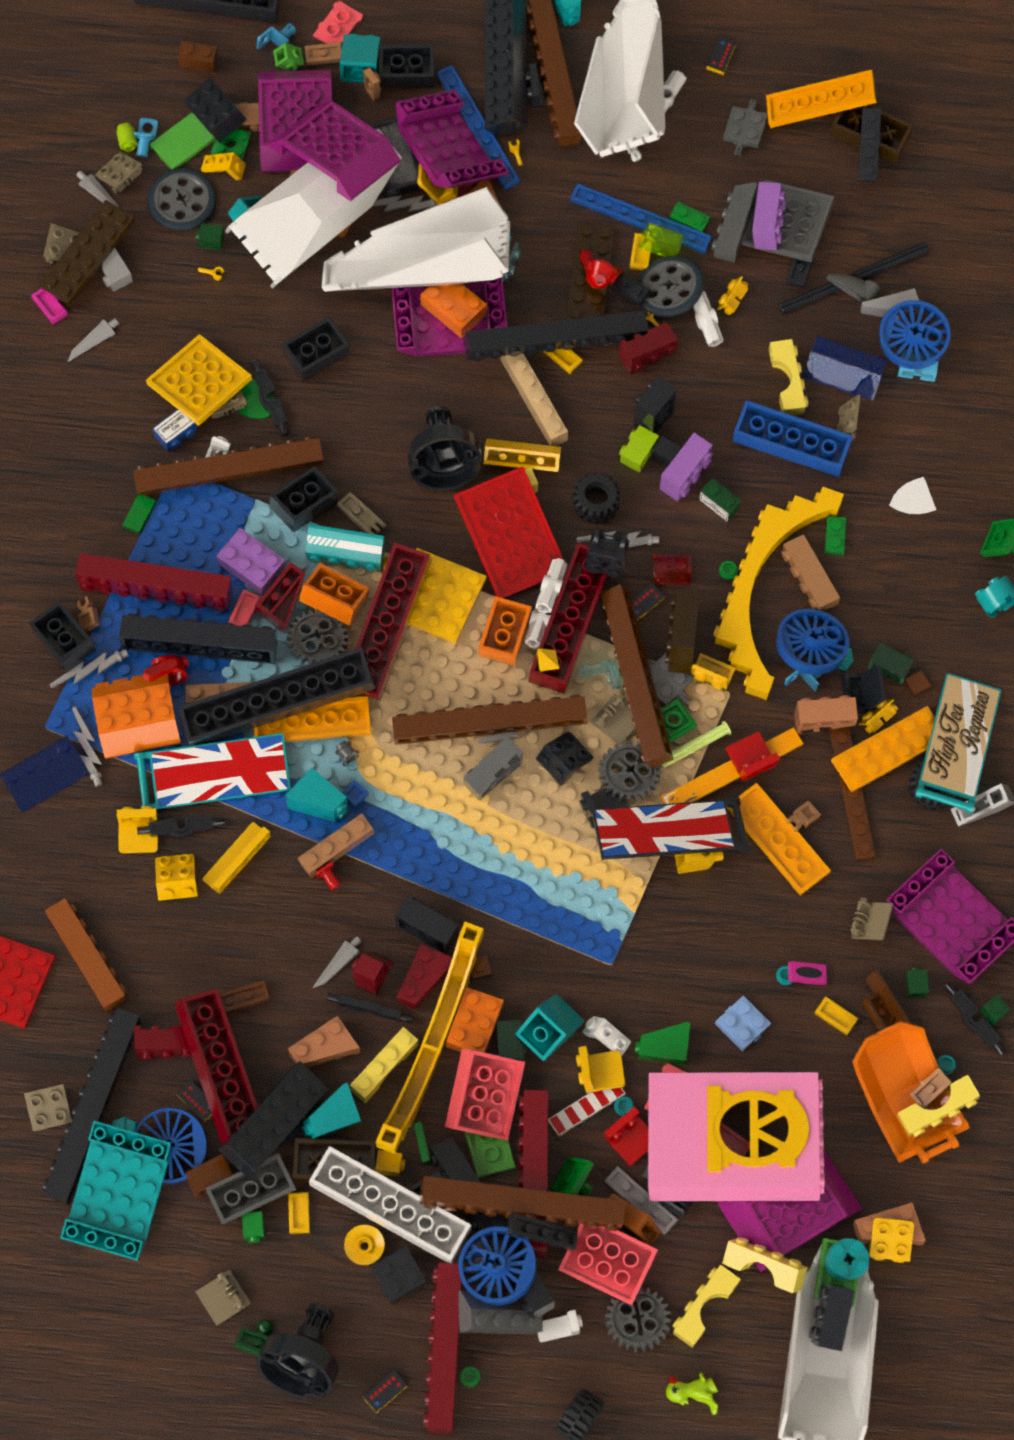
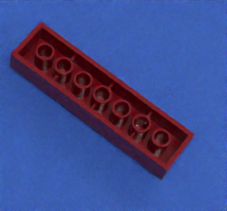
M397 543L393 544L355 648L363 647L367 653L377 689L359 695L368 696V698L381 702L432 561L428 553Z
M577 543L539 649L556 650L559 669L540 672L536 654L528 681L529 683L563 694L567 690L608 577L607 574H594L585 570L589 546Z
M82 553L79 554L75 572L78 586L83 591L92 592V590L106 595L115 593L122 597L135 596L141 600L154 599L160 603L174 602L179 606H186V604L194 605L198 609H205L207 607L213 608V610L218 612L229 611L233 593L231 576Z
M216 988L181 998L174 1005L223 1145L254 1110L257 1102L218 989Z
M524 1090V1096H520L519 1113H523V1116H519V1132H523V1136H519V1152H523V1155H519V1172H523V1175H519V1188L547 1191L548 1090ZM528 1240L534 1250L535 1258H546L547 1245ZM523 1243L520 1244L522 1249L527 1248Z
M438 1263V1268H434L433 1284H437V1287L432 1289V1304H435V1309H431L430 1321L431 1325H434V1330L430 1329L429 1345H433V1348L428 1350V1366H431V1371L427 1370L426 1383L427 1386H430V1391H426L425 1407H429V1410L424 1412V1427H427L428 1433L453 1435L459 1340L458 1291H462V1281L459 1275L458 1264Z

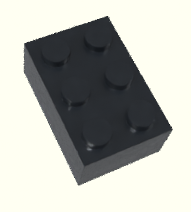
M379 44L380 87H434V44Z
M211 77L184 100V103L219 143L224 141L247 120Z
M330 317L282 343L284 356L302 382L350 355L349 344Z
M660 376L656 381L652 380L644 395L640 394L635 401L634 427L638 428L640 425L656 434L675 412L677 389Z
M315 466L270 495V508L293 533L338 503V490Z
M60 601L29 622L35 636L65 672L96 651L90 637Z
M407 896L395 915L398 928L446 955L459 935L458 924H456L457 921L450 916L444 917L440 915V912L432 906L429 908L424 906L423 902L416 897L410 898Z
M823 1282V1286L819 1287L818 1298H820L819 1305L815 1307L813 1317L816 1318L815 1324L811 1326L809 1338H811L813 1344L819 1347L842 1351L855 1290L828 1282Z

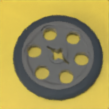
M177 168L166 171L152 183L147 196V205L152 217L162 226L177 231L191 230L200 226L201 223H205L212 215L216 205V192L213 184L202 173L193 169ZM185 179L188 181V184L182 187L178 185V182ZM164 187L172 189L169 194L161 192ZM196 188H201L203 193L195 195L193 191ZM178 192L182 198H185V205L179 200ZM164 203L170 205V208L166 211L160 208ZM200 205L202 209L199 212H195L192 210V207ZM179 212H183L186 215L183 219H177L175 216Z
M681 256L663 257L652 262L643 270L638 278V282L650 288L651 292H658V295L654 298L648 296L641 306L650 314L659 317H673L685 313L698 302L704 288V276L701 269L690 259ZM671 267L677 268L673 274L667 273ZM685 275L691 276L689 281H682ZM653 276H660L657 282L651 281ZM683 291L689 292L687 297H680ZM667 299L673 300L670 305H668V306H664V305H663V303H664L665 300H667Z

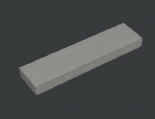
M618 1166L604 1181L625 1201L648 1214L664 1236L678 1221L658 1201H649V1193Z

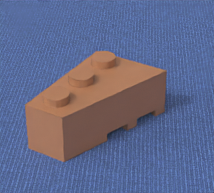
M844 695L835 699H831V697H822L819 700H812L811 698L801 699L797 702L794 712L797 734L802 735V731L813 729L814 732H820L821 727L837 729L855 726L858 720L856 698Z
M336 1016L289 1047L288 1053L295 1064L301 1061L307 1068L331 1060L342 1059L345 1056L360 1054V1048L339 1017Z
M913 1202L857 1219L853 1223L857 1239L863 1244H871L873 1219L875 1217L912 1221L914 1223L912 1244L924 1245L926 1241Z

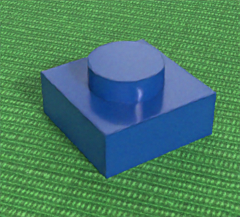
M354 780L342 794L347 797L349 803L357 808L369 795V792Z

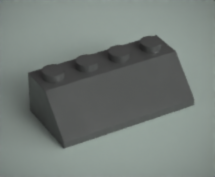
M757 183L736 185L734 191L729 192L727 199L729 206L724 208L722 214L724 221L723 224L719 223L717 229L719 237L718 240L714 239L711 249L714 250V258L735 263L754 205Z
M279 1153L269 1157L249 1177H246L240 1171L205 1188L222 1225L296 1190Z
M458 1291L459 1329L462 1333L531 1335L543 1332L542 1315L534 1320L530 1314L526 1315L520 1298L505 1305H490L479 1301L468 1291ZM481 1291L479 1294L485 1297L487 1292ZM492 1292L491 1298H498V1292ZM502 1292L503 1298L511 1295L510 1292Z

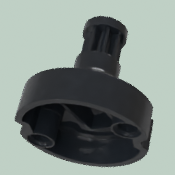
M439 405L430 408L425 415L429 428L416 435L409 445L410 453L407 455L410 474L416 483L430 490L450 491L461 488L472 482L481 471L479 463L483 459L479 440L470 430L461 426L451 425V411L447 407Z
M312 1303L307 1307L305 1321L298 1328L296 1334H274L265 1340L256 1365L261 1376L270 1385L288 1395L302 1399H308L310 1396L320 1399L331 1392L339 1373V1366L334 1356L322 1345L325 1340V1331L334 1319L333 1311L325 1305Z

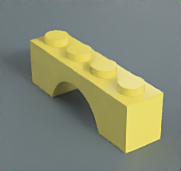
M792 339L770 342L769 354L772 367L783 370L790 379L789 387L780 393L779 403L781 412L792 416L805 414V409L808 407L807 396L803 395L805 385L804 380L800 379L799 375L801 373L800 362L796 361V356H798L797 346H793Z
M403 1027L350 1084V1090L366 1103L379 1089L387 1075L401 1061L406 1060L416 1049L418 1039Z
M968 1075L950 1084V1098L943 1107L936 1110H927L915 1103L898 1112L897 1117L909 1137L912 1135L917 1137L925 1132L924 1129L928 1126L936 1127L943 1122V1118L947 1116L952 1118L960 1113L961 1108L966 1106L968 1109L978 1103L977 1100L980 1095Z
M742 1237L728 1241L722 1264L742 1271L750 1268L754 1262H760L772 1272L775 1286L791 1293L802 1290L808 1267L801 1265L800 1261L784 1258V1255L779 1252L767 1251L766 1247L762 1245L750 1244L747 1239Z
M722 1265L718 1269L715 1267L708 1275L709 1282L706 1286L704 1284L700 1286L696 1292L698 1295L697 1299L694 1302L690 1300L684 1309L687 1313L683 1318L678 1317L672 1326L675 1328L673 1334L692 1348L706 1329L700 1317L702 1306L712 1298L721 1297L728 1299L740 1282V1278Z

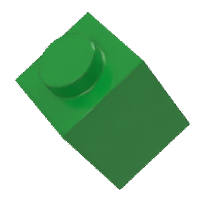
M262 1211L242 1215L244 1240L249 1243L261 1242L260 1239H265Z

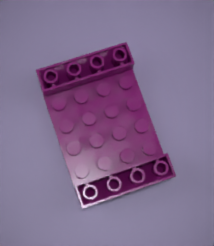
M331 70L258 72L261 172H291V170H299L308 162L290 150L281 155L270 148L269 143L315 107L332 101Z
M456 90L398 101L396 103L399 132L434 186L453 188L508 175L510 172L501 158L490 161L459 114L464 102Z
M333 101L318 105L269 143V147L279 154L283 155L290 150L337 181V193L349 201H352L400 163L399 156L386 136Z
M502 277L488 281L462 283L487 304V315L470 331L507 327ZM429 286L391 288L397 351L414 357L466 353L463 338L461 339L421 305L420 295Z
M941 848L886 899V902L893 903L892 912L897 920L954 976L971 984L1014 943V919L1011 917L1008 920L954 867L955 861Z
M824 1149V1194H820V1201H720L717 1203L738 1237L747 1239L750 1244L762 1245L766 1247L767 1251L779 1252L784 1256L863 1209ZM754 1262L760 1272L768 1268L760 1262Z

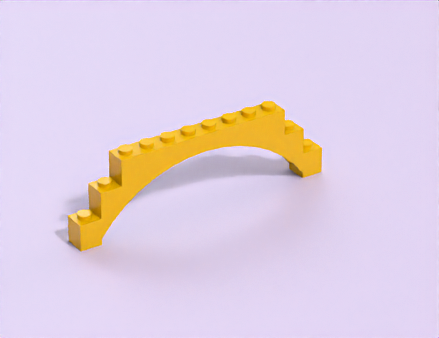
M822 487L821 492L816 493L814 501L794 496L793 502H788L786 511L768 504L765 510L761 509L758 517L760 521L759 527H754L752 533L754 540L747 545L745 551L748 554L746 560L742 559L739 570L742 571L740 576H735L732 585L735 589L733 593L729 592L726 600V603H729L727 609L723 608L720 615L721 625L716 626L713 634L716 637L715 644L732 649L728 661H731L730 666L735 667L737 671L747 674L743 684L746 686L745 693L767 700L774 682V677L769 675L760 660L751 634L749 605L755 580L771 553L791 534L827 516L836 517L843 500V493Z
M464 922L426 1035L403 1089L387 1120L382 1125L376 1140L377 1148L396 1154L401 1140L404 1141L408 1128L413 1125L451 1030L465 989L469 985V976L476 961V952L484 935L483 928Z

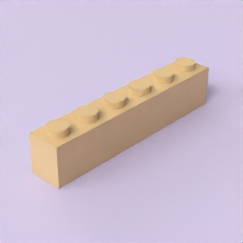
M525 355L500 357L549 446H557L568 441V431Z

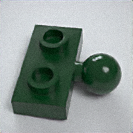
M268 1319L260 1320L257 1324L258 1332L242 1327L234 1347L259 1356L265 1340L269 1337L266 1335L270 1334L273 1330L272 1322Z

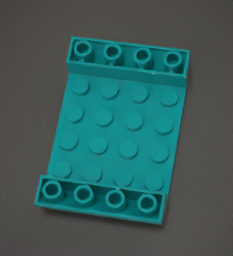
M93 1121L88 1139L90 1145L69 1218L65 1219L60 1238L138 1261L149 1234L169 1164L171 1142Z

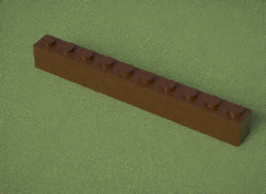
M526 0V15H529L530 19L528 20L529 30L533 32L532 44L536 46L535 57L536 61L540 63L539 75L543 77L542 88L543 92L547 94L546 106L550 108L549 119L550 123L554 125L553 137L557 139L558 146L580 144L582 134L574 124L577 111L551 0Z
M310 436L304 438V441L288 440L285 441V444L281 445L270 443L264 448H259V446L249 447L247 451H240V449L229 451L230 454L214 453L211 454V457L207 458L196 456L190 461L178 459L173 461L174 463L166 465V462L155 464V467L149 468L147 466H139L136 470H133L137 496L323 464L324 459L320 439Z
M620 584L601 593L603 599L601 604L607 614L606 622L611 630L610 638L616 649L614 654L620 664L619 673L623 677V688L629 699L627 702L628 707L633 714L632 723L637 730L638 735L636 739L642 749L641 758L645 764L655 768L674 760L631 594L629 589Z
M571 695L569 698L552 697L550 700L543 701L542 699H533L525 703L514 701L507 705L503 703H495L488 707L476 705L470 709L458 707L452 711L444 709L436 710L433 713L420 711L415 713V715L402 713L392 717L395 745L583 725L587 724L585 696Z
M424 1176L422 1179L419 1204L429 1209H436L439 1206L445 1207L444 1210L447 1211L463 1209L465 1213L476 1214L479 1211L485 1212L487 1216L503 1214L506 1218H509V1214L515 1213L534 1219H544L545 1222L556 1224L557 1221L565 1222V1225L568 1226L584 1224L586 1228L591 1229L601 1226L605 1227V1230L617 1231V1229L623 1226L625 1201L429 1176Z

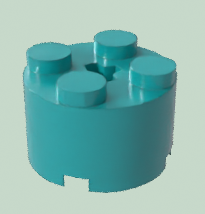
M1003 576L1000 579L999 577L992 579L989 582L990 586L986 589L982 588L975 593L976 599L989 618L997 616V611H1006L1014 605V585L1007 576Z
M850 1238L842 1239L832 1244L827 1250L824 1257L825 1269L830 1276L838 1281H852L867 1271L869 1266L868 1251L861 1241ZM843 1258H849L850 1262H844Z

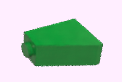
M684 1022L641 1035L640 1041H636L635 1053H639L638 1059L685 1065L691 1022Z

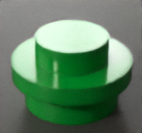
M725 561L719 567V574L724 579H733L738 573V567L732 561Z
M473 1366L463 1368L460 1372L461 1383L467 1387H473L478 1384L480 1380L478 1369Z

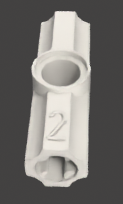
M678 70L672 71L664 84V95L669 96L668 98L664 97L665 112L673 105L674 98L686 81V77Z
M704 291L693 308L696 313L695 318L698 328L702 329L707 345L715 347L723 342V337L718 326L716 312L714 308H711Z
M553 559L547 575L544 576L540 588L541 592L535 607L541 613H551L556 597H558L568 564L563 559Z
M537 608L532 611L529 621L530 627L525 638V644L529 647L536 649L540 646L551 616L550 612L546 614L541 613Z

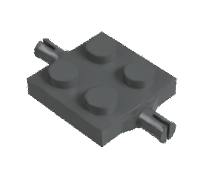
M753 99L750 100L748 108L732 107L724 132L723 141L736 145L734 151L736 156L737 154L741 156L743 147L759 148L768 119L767 113L755 110L757 101L754 100L753 102Z
M666 653L654 663L648 659L658 700L666 706L673 700L680 698L688 705L692 698L685 693V690L693 681V678L687 673L668 672L669 664L665 663Z

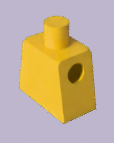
M723 851L675 855L678 874L710 869L715 861L723 860Z

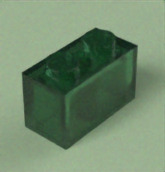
M879 643L869 662L868 669L875 665H880L883 676L902 685L912 667L914 659L905 652L900 653L894 650L889 644Z
M520 1020L496 1021L499 1056L523 1061V1057H527L526 1045H522V1040L515 1035L522 1026Z

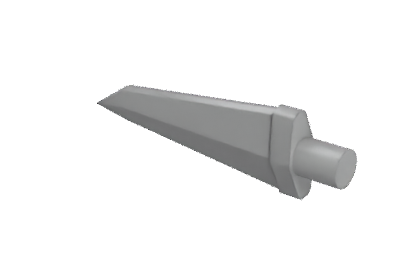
M82 171L76 174L81 180L79 185L102 203L108 200L119 207L93 174L87 176Z
M114 318L107 323L103 319L71 351L68 362L115 335L112 329L119 325L118 321Z
M357 936L351 943L346 940L344 941L313 988L326 984L350 960L359 954L360 951L356 948L362 941Z

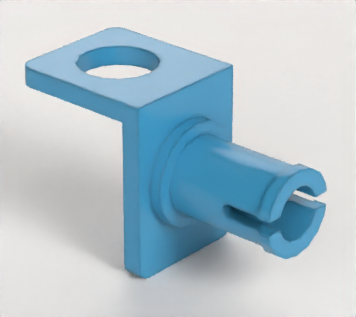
M288 23L282 30L277 31L271 26L257 38L256 48H262L270 40L279 47L284 43L289 44L288 38L296 33L295 27H290L291 24Z
M140 118L138 132H134L136 138L139 139L137 156L148 157L149 142L156 140L157 120ZM146 123L152 124V132L145 133L143 125Z
M796 670L786 678L784 683L787 687L801 676L816 692L819 687L816 679L821 675L805 674Z

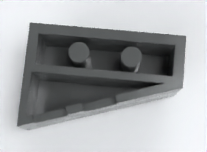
M507 736L474 769H470L464 775V785L480 801L523 765V752Z

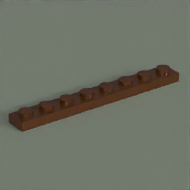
M828 727L834 757L853 747L849 727L837 729ZM837 771L855 860L874 859L876 856L862 788L851 793Z

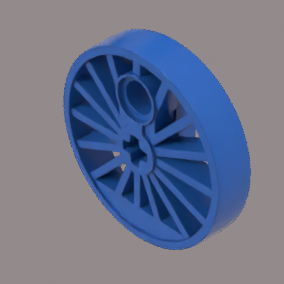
M918 300L904 301L890 308L884 315L880 324L879 341L884 354L896 365L907 369H923L935 364L944 355L950 342V326L944 314L932 304ZM913 309L920 310L917 322L914 319ZM903 310H909L910 322L905 316ZM923 311L929 313L928 317L920 323ZM897 314L899 315L902 322L896 318ZM933 317H935L938 320L930 325H927ZM942 326L943 330H939L937 327ZM933 337L936 341H931L929 338ZM897 340L888 345L889 341ZM902 345L895 354L891 351L892 349ZM909 346L906 358H900L899 356ZM914 346L915 361H909ZM926 349L932 352L935 356L931 358ZM919 350L926 360L920 361Z
M800 609L788 614L780 623L776 646L781 658L793 669L805 674L821 675L832 672L841 665L849 649V636L845 627L834 616L821 610ZM808 620H814L812 628L810 627ZM818 622L823 623L821 627H817ZM807 652H809L807 663L801 661L807 654ZM812 655H813V657H814V660H815L816 665H815V664H811V662H812Z
M175 1107L161 1108L149 1113L138 1124L135 1130L136 1133H139L144 1125L157 1136L154 1138L167 1142L171 1140V1143H175V1147H172L169 1158L170 1180L164 1179L163 1183L175 1184L187 1180L186 1173L177 1156L182 1158L193 1169L205 1162L208 1153V1137L202 1123L190 1112ZM170 1111L179 1112L171 1133ZM166 1112L167 1133L159 1120L158 1113ZM184 1114L191 1118L176 1134L182 1115ZM152 1116L154 1117L162 1135H160L153 1127H151L146 1122ZM192 1124L193 1132L180 1138V1136ZM193 1136V1142L182 1143V1141ZM184 1146H193V1147H194V1151L185 1149V1148H183V1147H184ZM181 1152L193 1155L195 1164H193ZM173 1158L183 1176L178 1179H174Z
M490 1227L479 1231L466 1242L459 1257L458 1269L463 1285L476 1299L490 1305H505L518 1300L530 1289L536 1275L535 1253L528 1240L512 1236L517 1240L506 1252L511 1235H507V1227ZM492 1235L494 1241V1252H492L486 1240V1237ZM498 1235H505L499 1253ZM482 1240L487 1250L478 1248L476 1244ZM521 1243L527 1247L512 1255ZM526 1255L525 1260H523V1261H516V1260H518L519 1258H521V1257H523V1256ZM476 1257H483L482 1262L478 1264L473 1263ZM469 1261L471 1267H465V1262ZM499 1262L501 1263V1266L494 1268V1265H498ZM480 1272L467 1280L465 1278V1273ZM511 1273L520 1275L519 1279H517ZM506 1276L517 1284L515 1292L509 1284ZM501 1277L511 1294L504 1298L502 1295ZM484 1278L475 1290L470 1287L471 1284ZM497 1280L498 1298H491ZM490 1281L486 1296L480 1295L479 1293Z

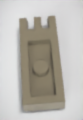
M351 492L337 503V507L365 533L374 534L371 531L374 530L379 534L381 530L377 525L382 529L386 527V524Z

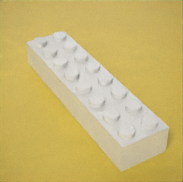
M330 1146L309 1180L311 1187L447 1263L454 1261L471 1231V1224L438 1206L436 1209L425 1208L424 1205L419 1204L420 1196Z

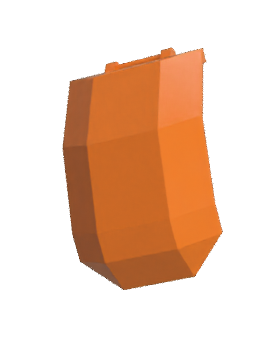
M900 1021L865 1038L852 1063L871 1111L897 1161L900 1163L917 1154L921 1162L925 1164L929 1162L930 1158L950 1148L955 1149L959 1147L955 1135L969 1129V1124L961 1111L952 1118L949 1116L943 1118V1122L936 1127L928 1126L924 1129L925 1132L917 1137L914 1135L909 1137L897 1117L898 1112L916 1103L910 1094L939 1068L928 1043L924 1028ZM947 1088L926 1109L936 1110L943 1107L950 1098V1090ZM945 1139L948 1140V1141H946V1142H944V1143H942V1144H940V1145H938V1146H936V1147H934V1148H932V1149H930V1150H928V1151H926V1152L924 1151L925 1149H927V1148H929V1147H931V1146H933V1145H935V1144H937V1143H939V1142H941V1141H943V1140H945Z

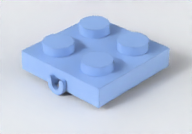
M744 996L733 1006H729L725 1013L715 1021V1024L742 1051L753 1041L757 1042L761 1037L760 1035L771 1025Z

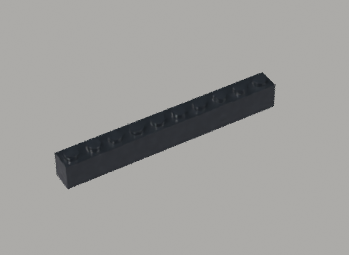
M635 311L466 332L463 343L467 360L480 361L484 358L492 357L497 359L507 355L514 357L523 353L553 352L556 349L570 350L573 347L587 348L597 344L604 346L613 342L620 344V341L624 339L626 341L633 340L634 335L639 334L643 336L648 334L649 328L645 312Z
M117 1008L116 1012H112L109 1024L111 1025L109 1030L105 1031L102 1036L101 1042H103L101 1050L98 1049L94 1057L95 1065L88 1071V1083L81 1089L80 1103L75 1105L72 1112L74 1118L72 1123H68L65 1130L67 1136L64 1142H60L57 1151L59 1156L57 1161L54 1160L52 1162L50 1178L44 1182L42 1190H44L47 1198L69 1205L84 1166L90 1145L88 1139L93 1121L101 1122L134 1040V1026L140 1025L141 1018L137 1014Z
M452 1136L431 1147L430 1160L434 1166H438L442 1178L481 1183ZM461 1209L464 1215L468 1214L470 1217V1224L475 1232L490 1227L508 1228L501 1214L487 1216L485 1212L479 1211L476 1214H469ZM492 1235L486 1237V1240L492 1252H494V1241ZM498 1235L499 1253L505 1235ZM510 1237L506 1252L516 1241V1238ZM519 1246L512 1255L523 1250L521 1246ZM526 1255L523 1256V1257H521V1258H519V1259L516 1260V1261H523V1260H525ZM536 1272L530 1289L520 1298L523 1303L521 1305L526 1315L530 1314L533 1320L552 1310L555 1305V1300ZM511 1273L513 1276L519 1279L520 1275ZM506 1276L507 1280L512 1285L513 1291L515 1292L517 1284Z

